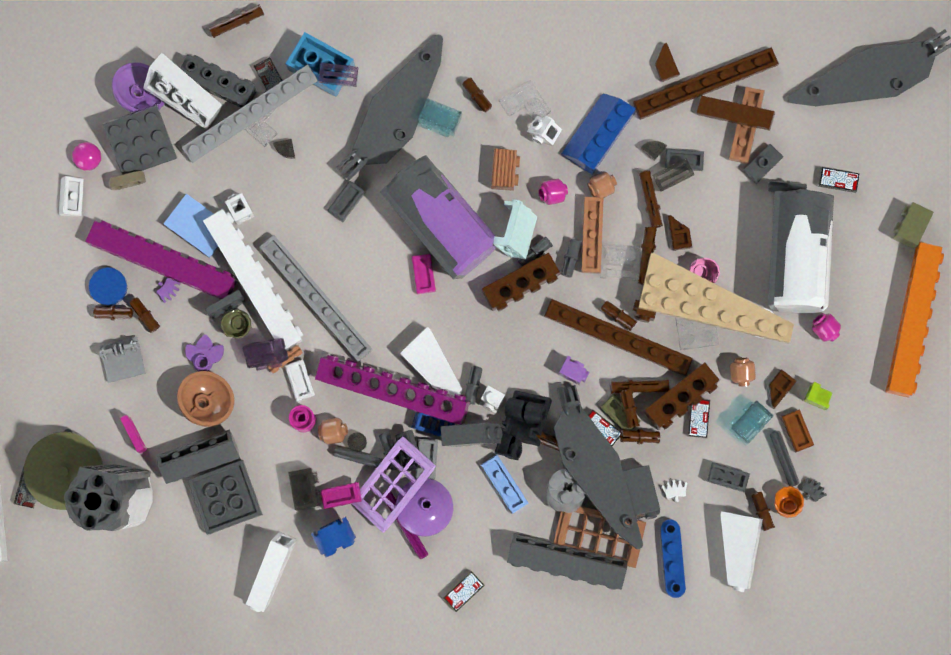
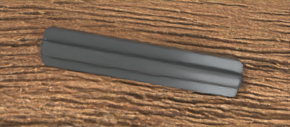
M773 432L770 434L788 485L796 486L800 482L781 432Z
M338 446L333 451V456L374 468H377L383 461L382 458Z

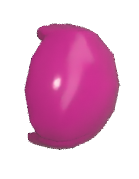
M90 142L80 143L73 150V162L81 170H93L101 162V152L95 144Z

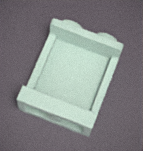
M520 200L505 201L504 205L511 210L505 237L494 236L493 244L511 258L526 259L537 216L530 208L523 205V202Z

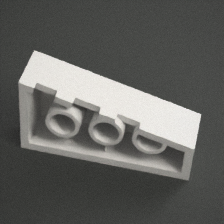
M163 53L149 67L143 89L207 130L219 115L222 104Z

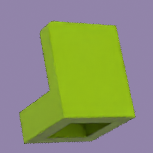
M813 382L809 387L804 402L827 410L830 406L828 403L832 392L821 388V384Z

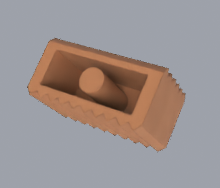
M494 149L491 189L514 191V186H518L519 174H515V169L520 166V156H517V150Z

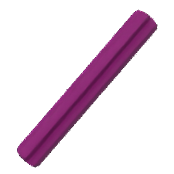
M390 491L386 498L395 505L396 499ZM396 518L419 559L427 557L428 552L419 537L408 532L400 524L398 518Z

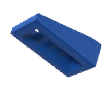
M416 411L411 428L441 437V426H444L445 422L448 423L447 426H453L455 423ZM422 416H425L421 427L419 426ZM429 418H432L430 429H428ZM437 420H440L438 430L434 431Z

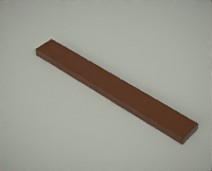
M772 47L633 101V105L641 120L776 67L779 63Z
M551 299L544 315L545 318L683 376H686L693 360L692 357L554 299Z

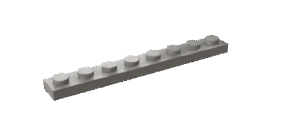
M307 64L182 146V149L192 163L317 82V77Z
M275 235L260 246V249L357 362L373 350Z

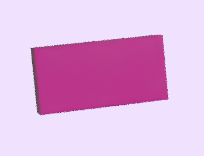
M431 254L412 256L417 295L436 292Z
M128 415L121 417L120 420L136 451L140 454L147 451L131 417Z
M359 482L321 490L324 509L362 502Z

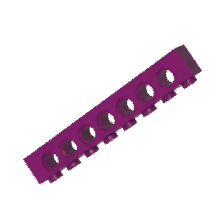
M328 354V356L321 357L315 380L455 424L462 425L465 423L471 401L466 400L464 395L455 394L453 396L447 394L448 391L441 388L433 390L429 388L430 385L418 382L417 385L411 383V379L406 377L395 378L390 372H375V368L364 365L362 368L356 366L357 362L351 360L343 362L338 360L339 357ZM337 366L342 369L340 377L335 373ZM355 372L360 374L359 382L353 379ZM372 378L378 380L379 385L377 388L372 386ZM391 383L397 387L395 394L389 390ZM409 389L415 392L414 399L408 397L407 392ZM427 395L433 397L432 405L427 404L425 400ZM445 400L450 401L452 404L450 411L444 408Z

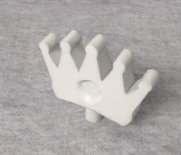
M673 480L672 487L669 482H667V489L664 486L661 487L668 500L674 498L675 502H679L678 497L686 496L687 482L682 487L681 480H679L677 487L675 480Z

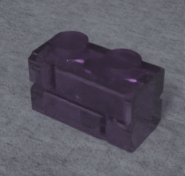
M277 338L252 342L243 346L242 349L246 357L247 368L256 367V371L268 368V365L271 368L282 366V362L288 360L284 339Z

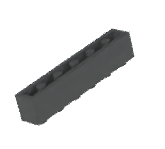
M513 534L507 563L515 567L523 566L536 572L544 571L553 576L561 575L574 581L582 580L591 585L599 584L611 590H622L628 563L626 560Z

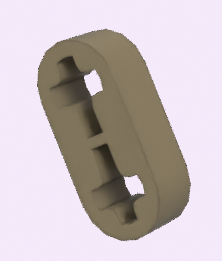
M143 171L132 172L109 179L111 190H120L146 182Z

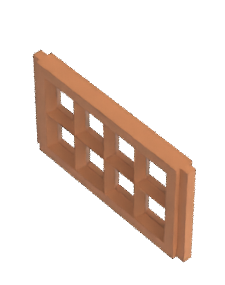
M581 506L578 510L574 511L584 514L581 529L569 526L572 513L560 512L554 544L628 561V567L636 568L640 549H635L630 545L627 559L614 556L617 542L629 543L619 538L617 533H615L614 537L602 534L605 519L598 510ZM588 516L601 518L598 533L585 530ZM638 520L639 531L643 539L646 522ZM568 530L580 532L577 547L565 544ZM584 534L597 536L593 551L581 548ZM601 538L613 540L610 555L598 552Z

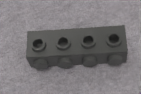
M187 54L180 68L208 93L240 108L251 102L257 92L252 81L248 79L241 80L237 78L235 73L231 71L226 73L220 70L221 68L214 63L209 65L196 55L192 57Z
M230 429L156 455L158 468L166 484L240 458L237 444Z

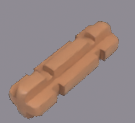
M298 345L290 348V351H286L276 358L275 362L269 363L267 367L271 373H276L280 367L283 368L293 361L295 356H300L303 353Z

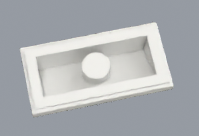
M68 176L61 178L59 215L81 216L84 179Z

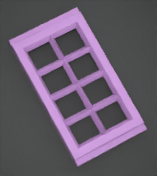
M402 436L360 489L362 502L352 503V505L384 533L434 471L436 465ZM400 450H403L411 458L404 468L394 460ZM413 461L424 469L417 480L406 471ZM390 463L401 471L394 481L384 473ZM403 474L414 483L407 493L396 484ZM380 476L390 484L384 494L373 486ZM392 488L396 489L403 496L396 506L386 498ZM370 489L380 498L373 508L363 499ZM382 501L393 509L386 519L375 511Z

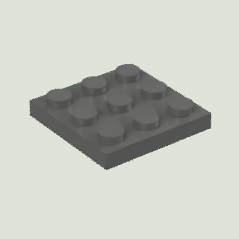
M157 105L103 123L122 175L143 171L177 159Z
M244 460L188 480L207 535L263 515Z

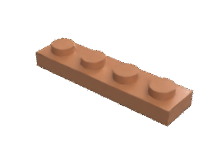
M746 87L742 104L761 108L765 90ZM737 124L729 160L748 164L756 128Z
M584 197L581 273H601L604 198Z

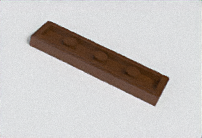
M701 96L696 112L699 116L768 131L771 129L775 116V111L707 96Z

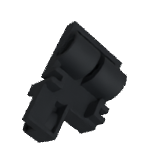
M515 390L513 397L509 398L506 402V419L502 421V425L505 428L500 427L502 429L501 443L497 444L494 453L505 456L508 459L519 460L522 453V443L540 446L541 441L536 435L541 436L552 399Z

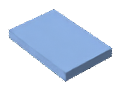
M186 194L164 222V225L209 258L218 248L217 243L203 220L214 213Z

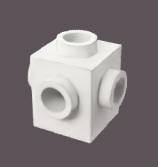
M536 116L527 132L533 136L532 140L536 143L553 145L562 129L552 118Z

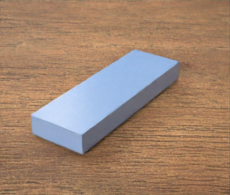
M498 455L481 464L512 514L529 504Z

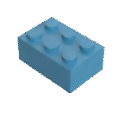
M304 32L285 63L287 69L292 73L297 72L308 64L318 79L314 85L335 97L355 66L353 58Z

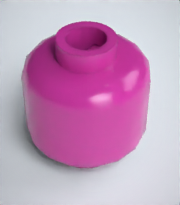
M560 179L544 181L538 190L540 200L547 205L564 202L568 194L567 185L563 184Z
M822 313L813 320L812 330L823 342L829 340L832 342L840 336L841 324L833 315Z

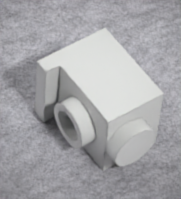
M242 193L233 194L225 201L237 225L255 217ZM238 206L243 207L240 211L236 210Z
M487 386L479 405L496 414L505 398V394Z

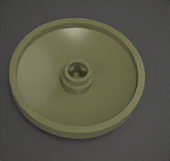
M71 432L53 433L39 440L29 451L24 464L25 483L31 495L41 504L56 510H66L64 494L78 475L79 467L103 465V461L97 448L85 437Z

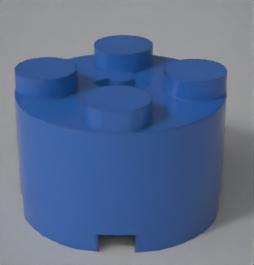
M346 516L342 518V522L340 519H337L321 527L317 531L318 534L316 531L311 533L320 554H324L325 558L335 554L337 548L341 546L345 549L353 545L356 538Z

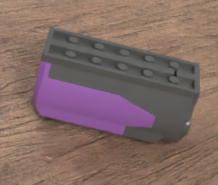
M427 155L422 156L400 170L392 181L380 191L452 279L464 278L496 249V246L493 244L494 233L445 175L437 169Z

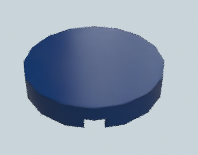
M106 267L99 269L90 279V295L101 305L118 304L127 294V280L115 268Z

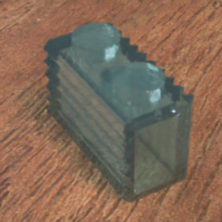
M427 98L418 120L421 123V127L427 130L436 129L440 135L449 137V135H455L462 118V112Z
M757 400L754 403L749 402L742 409L745 413L741 417L736 416L730 422L732 427L729 431L745 445H748L774 416Z

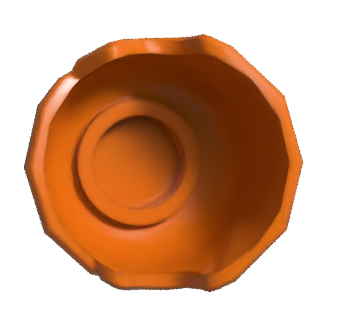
M792 486L782 487L775 494L774 506L780 516L793 518L802 512L804 498L797 488Z

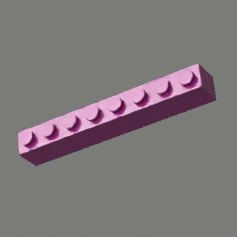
M103 220L100 223L94 221L85 242L92 247L219 299L232 294L237 283L235 278H233L234 275L227 271L218 272L216 267L210 264L201 265L198 263L199 260L188 256V258H184L180 252L173 249L167 251L163 249V245L156 242L150 244L142 236L136 235L133 237L128 235L129 231L118 228V230L111 228L112 225Z

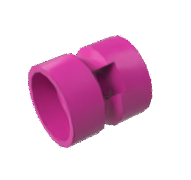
M299 405L291 410L289 422L295 430L306 433L314 428L316 416L309 407Z

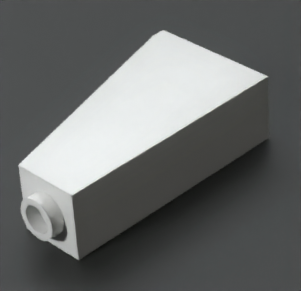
M427 327L400 353L401 357L434 390L437 388L445 389L448 391L447 394L453 396L461 394L463 391L433 333Z
M721 511L728 585L733 586V590L744 592L745 589H750L763 519Z
M279 532L270 541L246 605L250 606L252 610L264 612L268 608L297 539Z

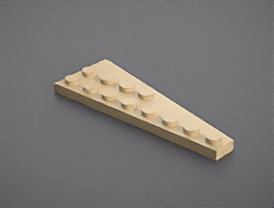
M655 253L650 254L639 309L790 343L794 327L793 323Z

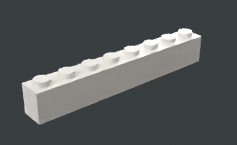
M222 209L203 220L282 353L303 342L301 339L303 333L298 325L294 327L291 323L293 317L288 309L284 311L281 304L284 302L280 295L273 293L271 288L274 286L269 277L264 278L261 273L264 269L260 262L253 260L252 255H254L251 247L249 244L244 245L242 241L244 236L240 229L235 230L232 223L235 221L229 212L225 213Z

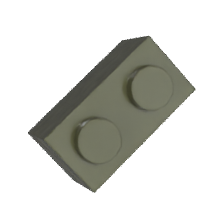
M914 202L909 207L905 206L901 213L903 219L901 223L898 222L893 230V233H895L893 239L912 249L916 248L934 212Z

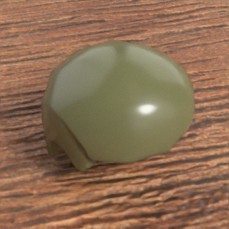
M231 310L224 314L221 319V329L227 337L242 338L251 329V319L242 310Z

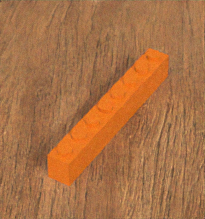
M919 242L915 248L886 393L908 398L915 394L917 390L915 379L921 370L919 360L925 351L923 340L929 332L927 321L931 319L933 312L930 306L936 297L934 287L940 278L938 268L944 259L943 247Z

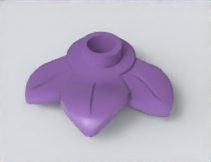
M203 335L198 340L196 346L186 345L185 354L193 362L194 368L198 372L209 371L214 363L221 360L224 354V346L216 345L213 347L211 339L207 335ZM202 360H206L207 362L206 366L204 367L200 366V362Z

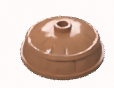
M199 371L188 375L181 382L177 391V403L187 420L199 426L211 427L223 423L230 416L234 408V394L228 382L221 376L208 371ZM198 403H202L204 407H200Z

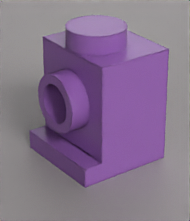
M567 356L558 375L578 385L581 381L585 382L590 372L584 368L583 363L576 360L571 362V357Z

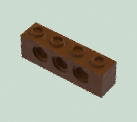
M547 253L483 287L482 293L492 311L497 309L499 312L508 307L507 303L513 300L514 302L522 300L525 297L524 294L537 292L541 289V285L546 282L551 284L557 281L560 271L550 253ZM540 270L544 276L541 279H537L533 276V273ZM523 279L527 282V286L520 288L516 282ZM507 288L510 291V295L503 297L499 293L500 290Z
M704 362L645 409L644 413L658 430L662 427L665 430L674 423L672 419L677 415L681 418L688 412L687 408L691 404L696 406L703 400L702 396L706 392L711 394L715 391L720 380ZM693 383H702L703 389L695 390ZM681 393L686 394L688 401L680 402L678 395ZM666 405L671 406L673 413L665 414L663 407Z

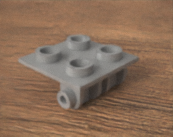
M138 337L100 346L99 354L103 358L108 383L146 374Z

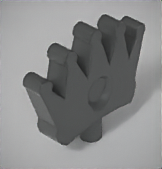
M806 478L801 488V491L807 494L804 497L806 500L811 497L813 502H817L819 499L827 496L826 493L821 495L824 487L818 490L819 485H821L820 482L814 486L815 479L808 484L809 478Z

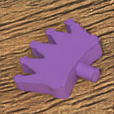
M167 278L164 284L161 281L158 283L161 288L157 290V294L164 303H166L164 297L172 300L169 294L174 295V297L177 296L173 290L179 291L175 284L180 285V282Z

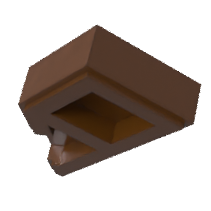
M664 43L655 63L661 82L680 75L667 43Z
M668 215L673 251L692 248L690 228L677 221L672 215Z
M782 369L769 384L771 406L773 409L777 407L797 382Z

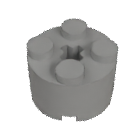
M567 469L555 472L551 476L546 490L548 504L558 512L572 513L578 510L586 496Z

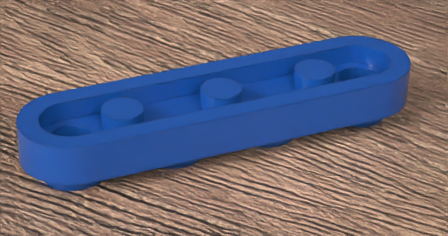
M670 519L664 521L660 527L665 590L670 597L679 598L686 590L681 531L679 524L675 520ZM668 526L674 527L673 533L667 531ZM674 584L679 586L678 592L673 591L672 587Z

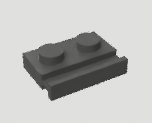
M238 290L206 307L205 310L214 319L222 316L230 309L237 308L246 300Z

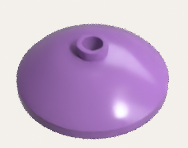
M128 63L120 67L113 76V95L117 102L129 112L134 113L157 105L160 110L165 102L143 89L149 65Z
M427 478L398 515V521L408 532L414 535H435L441 532L452 518V497L445 486L436 480ZM412 481L407 483L402 490L407 493L414 483ZM400 493L397 496L395 506L403 498ZM423 502H428L429 508H424Z

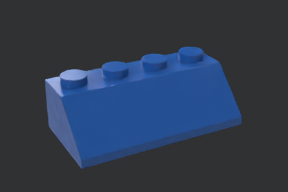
M603 93L561 155L593 175L633 117L636 108L618 97Z

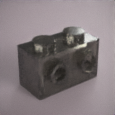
M312 468L288 472L295 511L320 507L319 503L322 502L321 492L317 491L316 483H319L317 471L313 472Z

